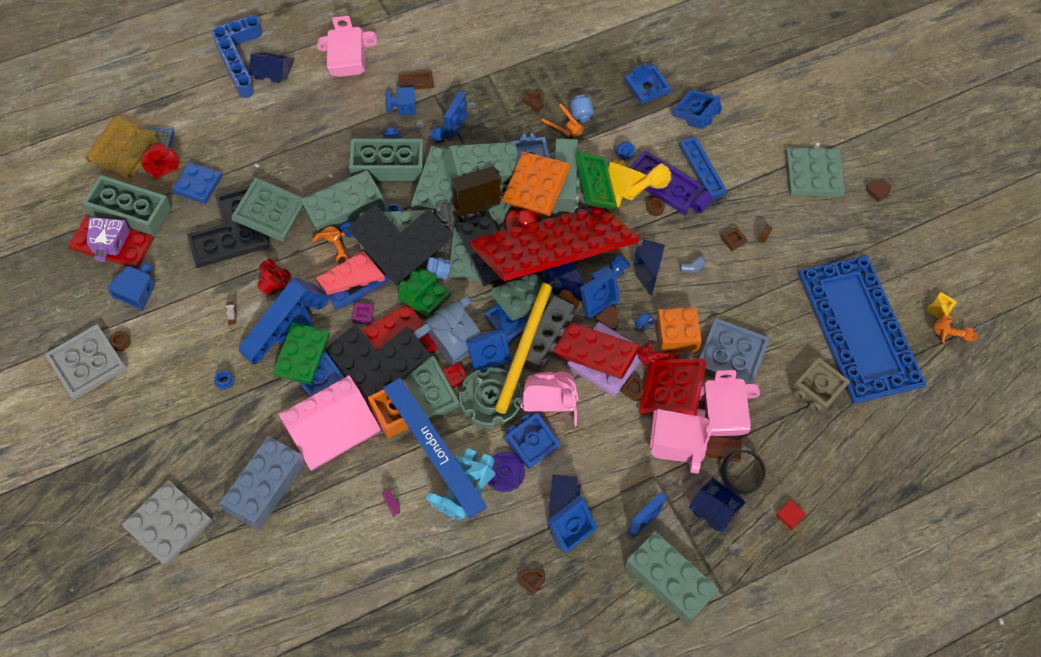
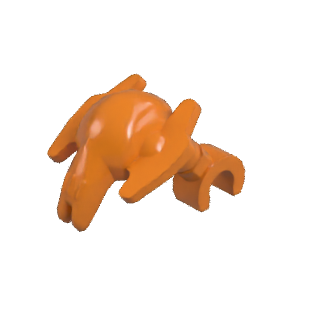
M334 226L325 227L312 239V243H316L322 238L329 242H334L333 244L338 251V256L336 257V262L341 263L343 258L346 260L351 258L345 254V250H343L344 248L339 240L340 237L345 236V233H340Z
M945 312L942 313L941 319H938L933 325L934 332L940 336V342L945 343L947 334L964 337L966 341L977 340V332L973 333V328L960 330L950 327L951 316L945 317Z

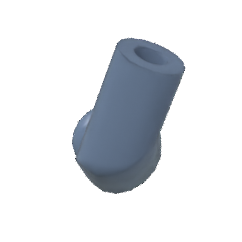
M698 255L692 263H681L680 272L698 273L706 265V259L704 256Z

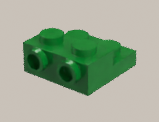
M421 268L419 271L414 270L407 282L403 280L399 284L398 299L429 318L451 296V291L437 283L435 275Z

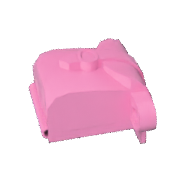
M349 16L333 17L335 30H330L328 36L320 37L317 40V48L321 51H327V67L330 74L342 77L359 75L366 72V47L374 46L377 43V35L370 31L363 32L360 27H353ZM343 20L346 21L348 24L346 26H340L338 25V22Z
M736 370L716 371L715 380L707 381L704 383V387L701 388L699 401H704L706 418L708 420L709 417L712 418L710 436L748 434L751 430L747 398L758 397L760 395V388L757 384H745L743 379H735ZM725 374L731 375L730 377H727V378H722V377H720V376L725 375Z
M563 371L557 373H536L535 375L528 376L524 386L521 408L524 411H574V426H577L578 390L574 376Z
M660 409L655 410L650 439L651 454L659 459L687 462L690 465V473L698 474L711 435L712 418L709 417V420L705 418V410L697 409L696 415Z

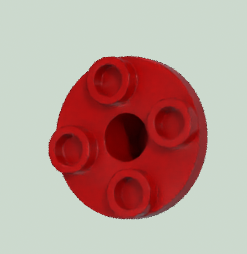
M154 143L142 155L141 164L147 173L152 174L155 178H160L162 175L177 170L179 168V159L173 149L166 147L162 143Z
M518 207L508 214L505 228L510 230L513 227L528 226L531 222L537 223L541 221V218L536 212Z
M268 258L259 265V271L263 277H258L257 286L263 293L267 295L275 294L277 290L283 291L290 283L291 273L287 269H282L276 265L275 261L271 258Z

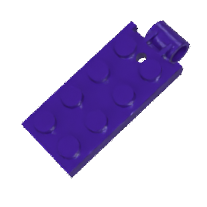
M646 150L629 167L648 175L659 164L667 166L671 172V180L668 186L662 189L648 186L644 190L662 199L664 203L685 216L690 207L695 212L702 213L713 200L712 195L706 191L704 186Z

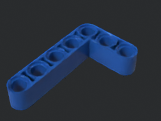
M253 15L218 26L212 31L218 52L238 94L243 98L252 96L254 90L251 78L235 46L262 35L260 20L257 16Z
M299 278L293 279L240 345L239 352L250 363L257 364L263 359L304 305L320 310L327 305L329 297L315 284Z

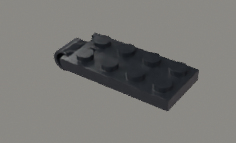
M477 211L459 217L460 223L454 221L455 228L483 287L502 281L496 272L471 248L470 240L498 232L489 211H486L483 216H480Z

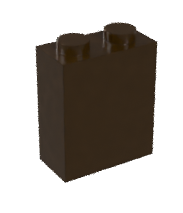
M493 166L451 179L453 206L459 217L500 204V196H502L500 183H502L500 174L496 173Z

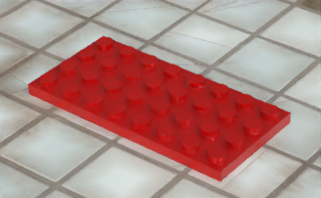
M593 206L588 209H579L574 213L546 218L537 223L531 222L528 226L513 227L503 232L498 231L488 236H480L477 239L470 240L471 248L503 281H508L639 243V236L606 208Z

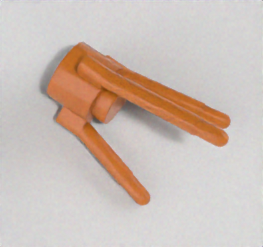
M559 104L560 108L570 119L566 124L567 130L544 118L541 119L542 122L564 133L568 138L571 135L576 138L584 130V127L572 117L571 112L562 104Z

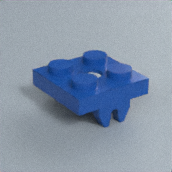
M643 63L641 68L637 65L633 73L625 76L624 81L640 104L671 93V87L655 64L648 67L646 63ZM647 82L652 84V87L645 89L642 85Z

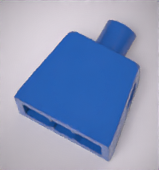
M143 263L139 270L130 266L126 267L108 285L109 293L113 298L143 310L155 286L152 277L149 275L153 268L146 263Z

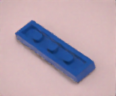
M696 136L680 141V149L699 182L706 188V191L712 195L713 199L726 195L727 189Z

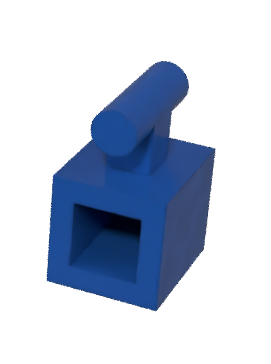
M414 87L397 88V97H392V92L385 93L387 112H393V107H398L399 115L416 114Z

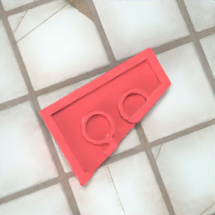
M364 251L316 278L317 284L326 295L349 290L350 287L357 285L365 286L369 282L377 280L378 282L385 281V276Z

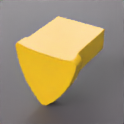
M940 292L926 310L934 317L941 319L943 312H945V317L949 316L957 301Z

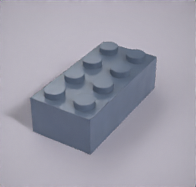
M267 436L220 502L223 510L259 531L305 465L302 454Z

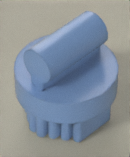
M430 257L426 270L438 279H447L451 263L449 260L437 257V259Z

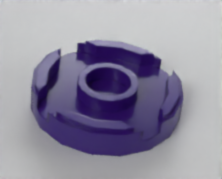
M509 452L496 454L492 457L494 463L491 468L495 472V476L488 484L496 491L511 492L523 483L525 477L524 464L515 454Z

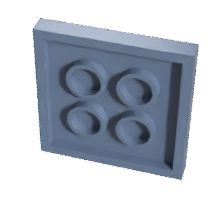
M715 318L700 358H704L707 362L705 372L715 375L716 371L736 370L735 379H743L745 384H753L770 338ZM725 374V375H722V376H720V377H722V378H727V377H730L731 375Z

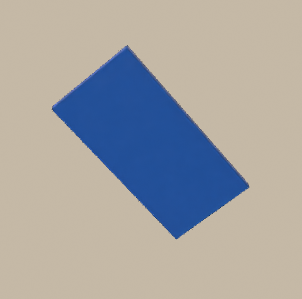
M868 255L798 271L797 274L837 369L841 375L850 381L846 390L852 404L923 388L927 385Z

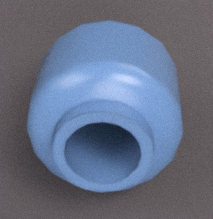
M585 95L573 98V101L570 103L572 117L580 120V122L589 121L590 117L594 114L591 99Z

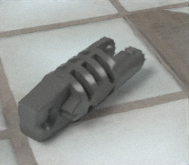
M437 204L435 216L451 233L452 218L450 205ZM451 240L439 249L438 252L443 250L445 252L450 251Z

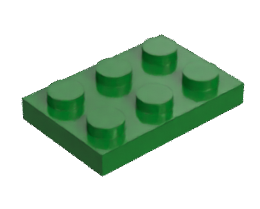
M583 152L576 154L575 158L587 205L607 209L617 207L605 157Z
M292 322L273 375L312 385L329 340L330 331Z

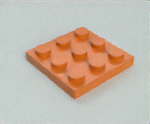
M522 152L502 202L550 216L571 165L551 158Z

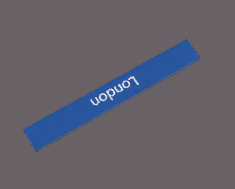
M399 378L383 388L384 392L468 518L471 519L487 509L486 503L402 379Z

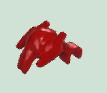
M648 340L645 343V347L640 348L637 354L638 359L642 362L643 369H647L649 362L655 363L654 359L668 360L679 358V354L654 351L652 349V340Z

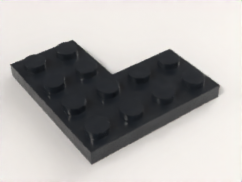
M250 185L215 195L223 221L222 225L187 234L196 268L269 248L266 234L231 220L234 211Z
M376 204L347 227L350 233L396 286L453 238V235L429 208L401 232Z
M355 324L325 349L343 373L351 377L368 404L369 396L383 390L385 386L399 378L404 380L431 357V354L407 326L378 351Z

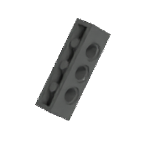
M556 296L552 298L540 319L523 367L535 373H539L541 368L544 369L546 367L549 354H553L558 339L562 337L567 329V324L573 322L576 314L574 313L573 304ZM544 334H551L552 336L547 337ZM539 348V349H542L543 351L537 352V351H535V349Z

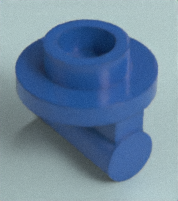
M396 128L386 129V133H383L384 139H401L400 131H396Z
M625 141L619 146L614 147V151L622 159H629L633 156L635 148L632 143Z
M617 256L615 261H610V269H614L617 275L619 273L623 275V270L630 266V263L622 256Z

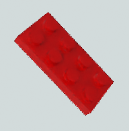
M85 216L68 247L70 250L94 256L95 253L91 252L87 245L90 217ZM129 229L130 232L120 253L117 255L107 254L106 260L138 269L154 238L152 235Z
M570 322L555 346L553 354L562 359L623 379L638 354L640 347L638 344Z

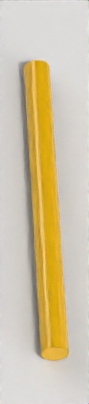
M543 283L540 286L495 410L499 413L505 414L509 407L552 289L549 284Z

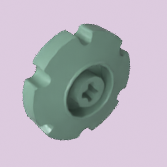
M488 367L485 373L480 372V370L471 373L462 383L465 391L459 393L460 408L465 417L472 416V424L485 429H494L495 424L500 423L502 426H506L519 414L520 407L517 404H521L523 398L519 382H517L507 412L502 414L495 410L508 375L507 371Z

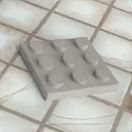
M98 324L44 354L73 401L127 370Z
M168 480L122 524V527L166 567L212 520Z

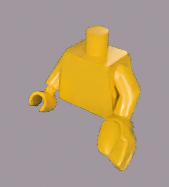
M614 160L609 164L608 171L617 207H620L623 198L632 201L648 186L662 189L667 187L671 180V172L664 164L657 165L648 175L627 168L624 161L620 163L619 160Z

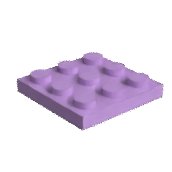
M600 322L594 327V330L631 342ZM636 355L623 379L571 361L567 363V368L616 397L620 392V388L630 378L641 361L638 359V355Z

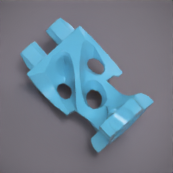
M467 448L462 457L455 455V459L481 496L484 486L495 476V472L491 469L494 459L490 455L482 454L479 463L475 462L479 454ZM449 488L445 497H440L431 492L426 497V500L431 503L432 508L451 518L462 521L467 516Z

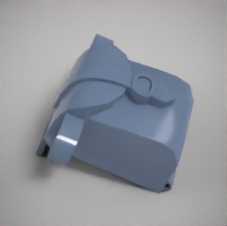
M469 295L459 302L454 301L445 308L436 311L433 316L423 322L422 327L414 332L417 339L428 333L451 366L469 355L466 341L482 335L464 310L466 306L473 302Z

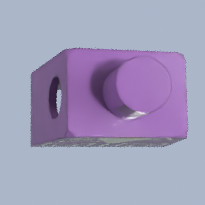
M89 218L87 245L91 252L95 253V260L105 262L107 254L117 255L120 253L130 232L125 220Z

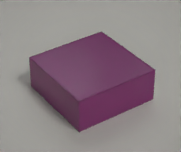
M355 303L352 322L355 324H372L374 305Z
M390 490L383 492V500L392 516L400 514L399 505Z

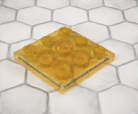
M114 116L86 154L85 159L88 162L131 178L141 164L142 155L158 140L159 135L157 132Z

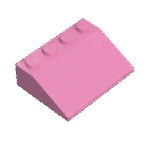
M350 376L279 414L282 425L299 453L302 454L310 471L381 431Z

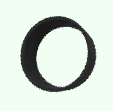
M739 450L725 457L721 464L720 474L723 483L729 490L745 495L755 492L761 486L765 479L766 468L763 460L756 453L748 450ZM741 452L754 456L762 468L761 482L750 489L736 486L730 480L727 472L730 459Z

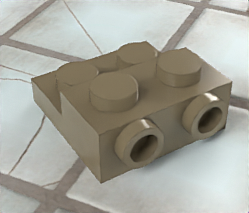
M818 357L796 381L792 390L799 400L805 399L809 402V406L813 411H820L824 414L848 386L850 381Z

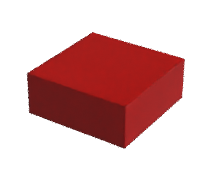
M460 363L442 370L452 389L461 385L468 377Z
M790 500L777 513L776 517L792 530L806 513Z

